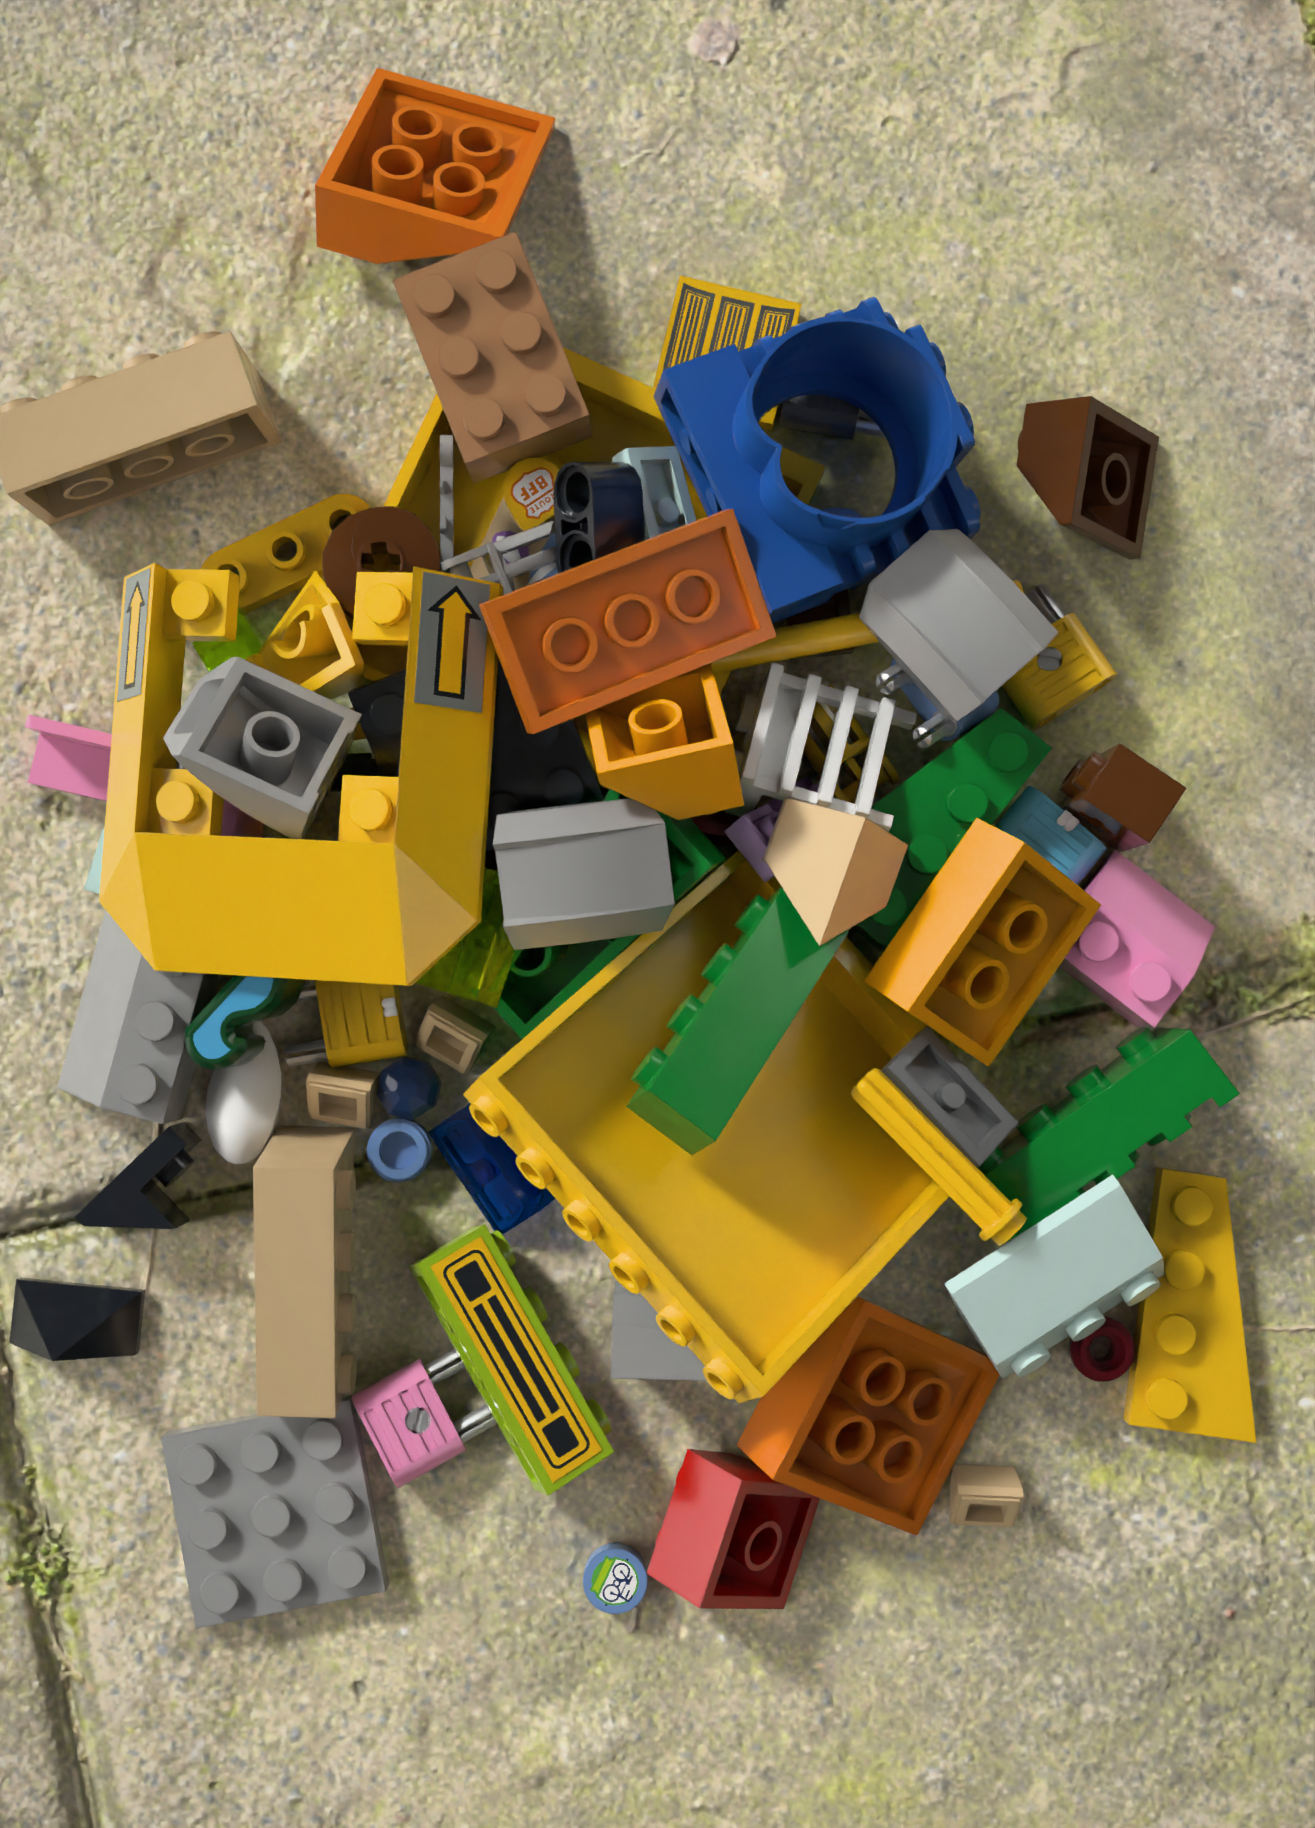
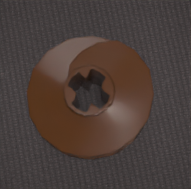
M394 506L369 508L348 516L332 531L323 551V578L326 586L339 601L343 612L353 620L357 572H373V570L364 569L365 564H374L373 555L379 553L388 554L390 564L400 565L399 570H390V572L413 573V566L441 571L440 552L433 534L414 513Z

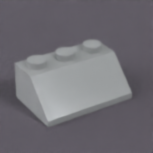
M105 910L57 1088L100 1108L160 1124L182 1119L197 1063L192 1060L187 1052L185 1029L216 996L221 975L155 971Z

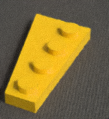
M1156 1167L1148 1233L1163 1257L1165 1274L1158 1278L1161 1283L1160 1287L1149 1297L1138 1303L1133 1340L1135 1354L1129 1370L1123 1420L1129 1425L1257 1443L1226 1178L1217 1175Z

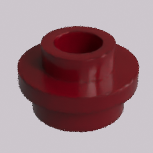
M1104 1316L1106 1319L1105 1323L1089 1336L1075 1342L1071 1337L1069 1340V1355L1073 1365L1085 1377L1098 1382H1108L1121 1377L1131 1366L1135 1354L1134 1341L1128 1329L1117 1320ZM1098 1337H1107L1110 1341L1108 1354L1102 1358L1092 1357L1090 1345L1093 1340Z

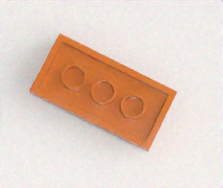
M733 508L722 510L479 604L520 716L529 734L538 733L777 637Z

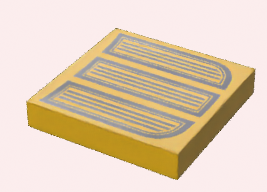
M680 275L653 388H657L664 369L735 344L738 351L752 347L757 339L767 335H771L773 338L782 336L792 326L798 324L802 304ZM778 405L772 408L758 422L762 429L772 431Z

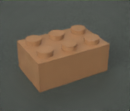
M516 231L393 279L399 299L473 484L506 472L517 462L526 458H541L592 438L589 412Z

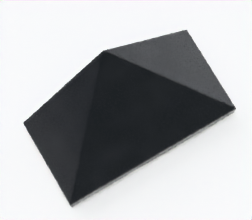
M20 1277L16 1279L9 1343L51 1361L137 1355L140 1347L145 1290Z

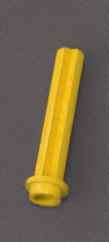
M872 1069L855 1084L851 1091L852 1098L982 1229L979 1237L983 1241L991 1238L998 1246H1001L1024 1225L1027 1217L1020 1211L1022 1203L1017 1198L1010 1201L880 1069Z

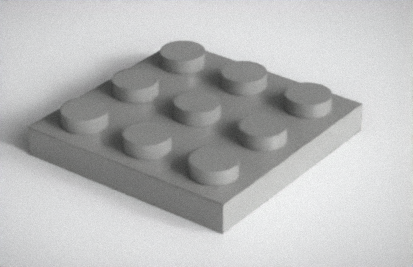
M352 1395L343 1397L336 1418L276 1417L253 1414L167 1431L161 1437L196 1629L386 1591L389 1585L358 1414L351 1399Z

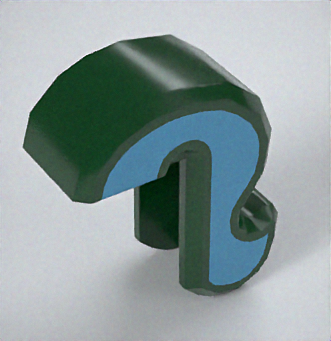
M234 975L185 1029L187 1052L192 1060L198 1065L212 1070L244 1065L252 1061L264 1049L266 1042L263 1036L256 1035L253 1032V1024L257 1021L282 1016L297 1003L306 980Z

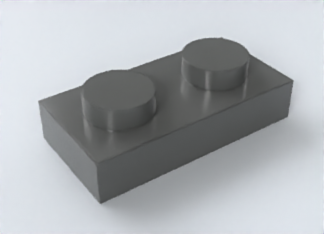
M928 1026L916 1033L881 1070L976 1167H979L1019 1123Z

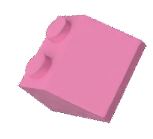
M1114 849L1082 888L1097 900L1101 907L1059 965V968L1134 1026L1155 1028L1195 976L1215 926Z

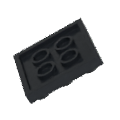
M499 658L486 852L494 849L492 844L496 818L499 814L518 810L600 802L605 798L574 718L535 734L527 733ZM406 669L348 692L354 710L362 714L359 722L383 777H399Z

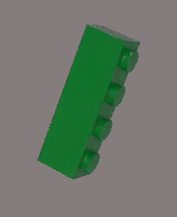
M782 887L767 900L757 894L743 910L734 925L742 931V934L732 948L725 943L714 954L701 974L709 983L697 999L690 994L669 1020L667 1027L675 1034L665 1049L662 1051L655 1046L643 1059L631 1078L633 1082L639 1085V1088L626 1107L690 1155H694L717 1140L849 932V930H846L819 946Z

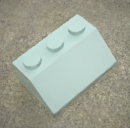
M1111 1175L944 1284L960 1316L1003 1379L1013 1372L1018 1377H1023L1035 1371L1051 1357L1048 1349L1068 1336L1074 1342L1089 1336L1105 1323L1106 1319L1102 1314L1122 1301H1125L1128 1306L1143 1301L1160 1287L1161 1283L1158 1278L1164 1275L1165 1272L1163 1257L1122 1186L1114 1175Z

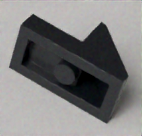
M186 1122L169 1126L90 1201L75 1218L83 1226L175 1229L190 1221L189 1218L157 1183L160 1181L166 1188L183 1175L195 1162L188 1153L202 1139Z

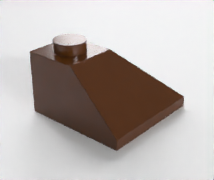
M1092 396L1026 404L1023 426L1018 437L1016 466L1060 525L1129 560L1141 558L1159 436Z

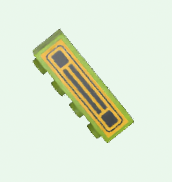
M485 1224L474 1226L408 1267L534 1490L549 1496L614 1453L606 1438V1435L612 1432V1427L599 1404L593 1398L585 1401L573 1379L580 1375V1371L569 1350L562 1342L554 1345L544 1329L542 1322L548 1319V1315L538 1295L530 1286L522 1289L510 1269L516 1263V1258L504 1236L498 1230L490 1233Z

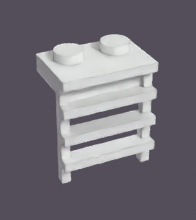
M772 663L757 696L746 694L738 714L735 731L745 733L741 752L735 750L744 806L726 809L725 813L741 817L753 811L761 796L766 795L782 801L789 798L865 817L888 832L892 826L894 816L873 810L871 806L890 724L911 730L915 725L917 713L895 707L896 700L883 697L881 702L858 696L859 689L846 685L844 691L822 685L820 684L822 678L809 674L806 680L783 673L785 666ZM817 701L837 707V712L818 790L814 792L797 787L795 783ZM853 713L872 718L874 722L855 803L853 804L833 798L852 716Z

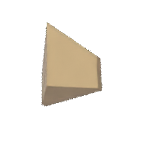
M786 798L783 801L762 861L767 863L816 942L821 946L887 906L908 845L865 817Z

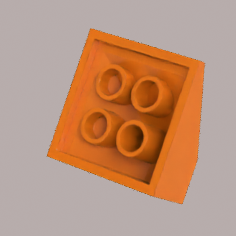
M377 68L315 184L317 247L380 264L459 254L508 235L554 131L556 118Z
M858 1296L765 1396L760 1398L736 1446L774 1481L917 1536L1000 1374L986 1354Z

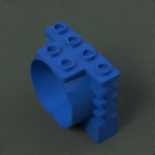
M876 297L861 301L857 308L843 313L842 310L838 309L827 313L825 317L792 326L782 336L773 338L771 335L759 338L752 347L738 351L736 345L732 344L663 370L653 396L707 516L733 508L772 624L824 604L838 592L848 588L853 590L865 585L868 580L876 578L929 530L959 529L970 540L980 530L979 520L981 511L978 499L969 486L963 485L956 469L958 464L975 445L973 437L974 426L971 415L963 403L956 401L946 379V364L942 352L935 343L929 342L923 327L919 324L908 328L905 333L900 331L893 316L883 311ZM806 395L835 397L865 412L883 432L894 459V488L891 499L882 515L866 518L843 517L821 511L800 501L789 490L781 473L780 455L782 445L771 439L762 430L758 422L780 403Z

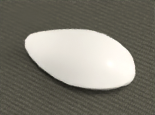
M261 1021L253 1024V1032L256 1035L263 1036L266 1040L264 1049L252 1061L244 1065L213 1070L207 1090L205 1112L211 1141L219 1155L227 1162L233 1164L250 1163L261 1154L273 1134L281 1106L282 1074L279 1057L273 1038Z

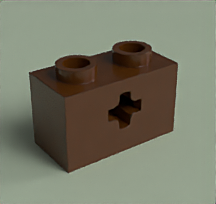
M1119 743L1101 754L1093 751L1085 761L1080 758L1075 763L1058 789L1066 795L1059 807L1071 813L1089 832L1120 853L1149 844L1187 788Z

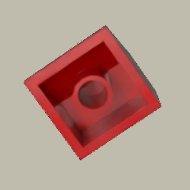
M687 1449L682 1467L677 1474L676 1485L662 1528L656 1538L655 1549L647 1574L700 1609H784L820 1498L772 1480L750 1459L727 1452Z

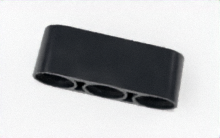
M569 462L562 466L554 482L553 494L558 574L645 540L643 490L641 479L635 468L623 462Z

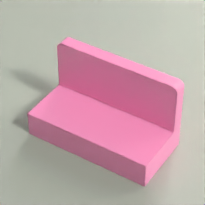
M28 715L25 728L40 733L28 783L107 802L112 734Z

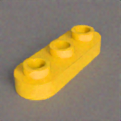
M352 494L330 496L214 552L204 561L201 570H238L240 574L238 615L249 613L305 586L315 570L320 577H323V551L333 531L336 519L343 515L350 516L370 507L364 500ZM284 543H295L297 545L295 557L287 562L279 561L277 559L279 547Z

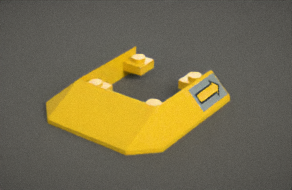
M153 563L124 577L99 895L101 905L155 971L412 986L481 922L499 657L479 604L502 596L503 586L500 583L413 566V573L357 572L352 639L361 645L408 646L399 777L343 775L338 841L221 836L224 798L203 784L187 769H176L177 760L172 756L163 739L181 709L186 641L236 642L240 576L230 570L166 569L157 563Z

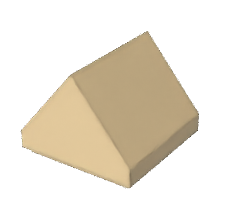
M442 995L428 1008L413 1044L468 1076L496 1026Z
M318 1062L308 1073L306 1079L308 1118L365 1129L371 1128L381 1072L346 1066L331 1068L329 1063Z
M954 1464L950 1476V1523L971 1526H1014L1024 1498L1023 1487L1015 1467Z

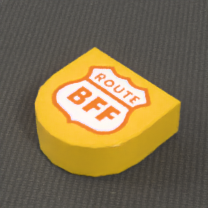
M526 458L517 462L507 472L503 481L504 501L509 513L521 531L551 520L555 521L554 482L560 469L554 463L543 458Z

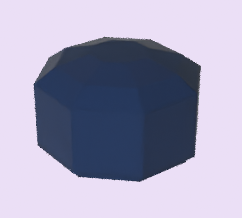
M405 1056L382 1070L376 1094L389 1115L414 1120L437 1106L442 1081L429 1061Z

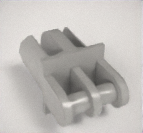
M553 520L502 540L494 543L491 541L486 545L447 559L440 563L442 571L449 570L451 574L473 578L467 562L482 557L489 575L480 578V580L500 583L503 586V595L515 591L514 578L557 562L556 546L510 564H506L503 554L529 546L555 534Z

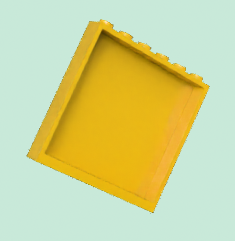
M739 850L673 907L662 931L642 934L485 1071L463 1095L471 1103L469 1110L476 1123L493 1137L500 1136L518 1156L516 1157V1164L524 1177L539 1189L547 1188L565 1208L562 1211V1215L568 1226L583 1240L588 1242L593 1240L611 1260L609 1268L616 1280L631 1293H640L658 1313L656 1315V1322L664 1334L682 1347L687 1345L705 1365L702 1372L708 1383L725 1398H734L738 1403L765 1396L949 1198V1195L852 1098L851 1091L866 1073L874 1068L882 1070L911 1038L927 1027V1025L864 982L873 966L847 937L839 946L715 1142L694 1155H690L626 1107L639 1088V1085L631 1080L638 1066L655 1046L662 1051L665 1049L675 1034L667 1027L675 1011L690 994L697 999L709 983L708 980L701 976L708 962L723 944L726 943L732 948L742 934V931L734 925L743 910L757 894L767 900L781 887L776 877L764 882Z

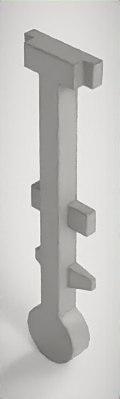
M440 435V563L454 557L453 435ZM441 568V571H440V572L450 573L449 570L442 571V568Z

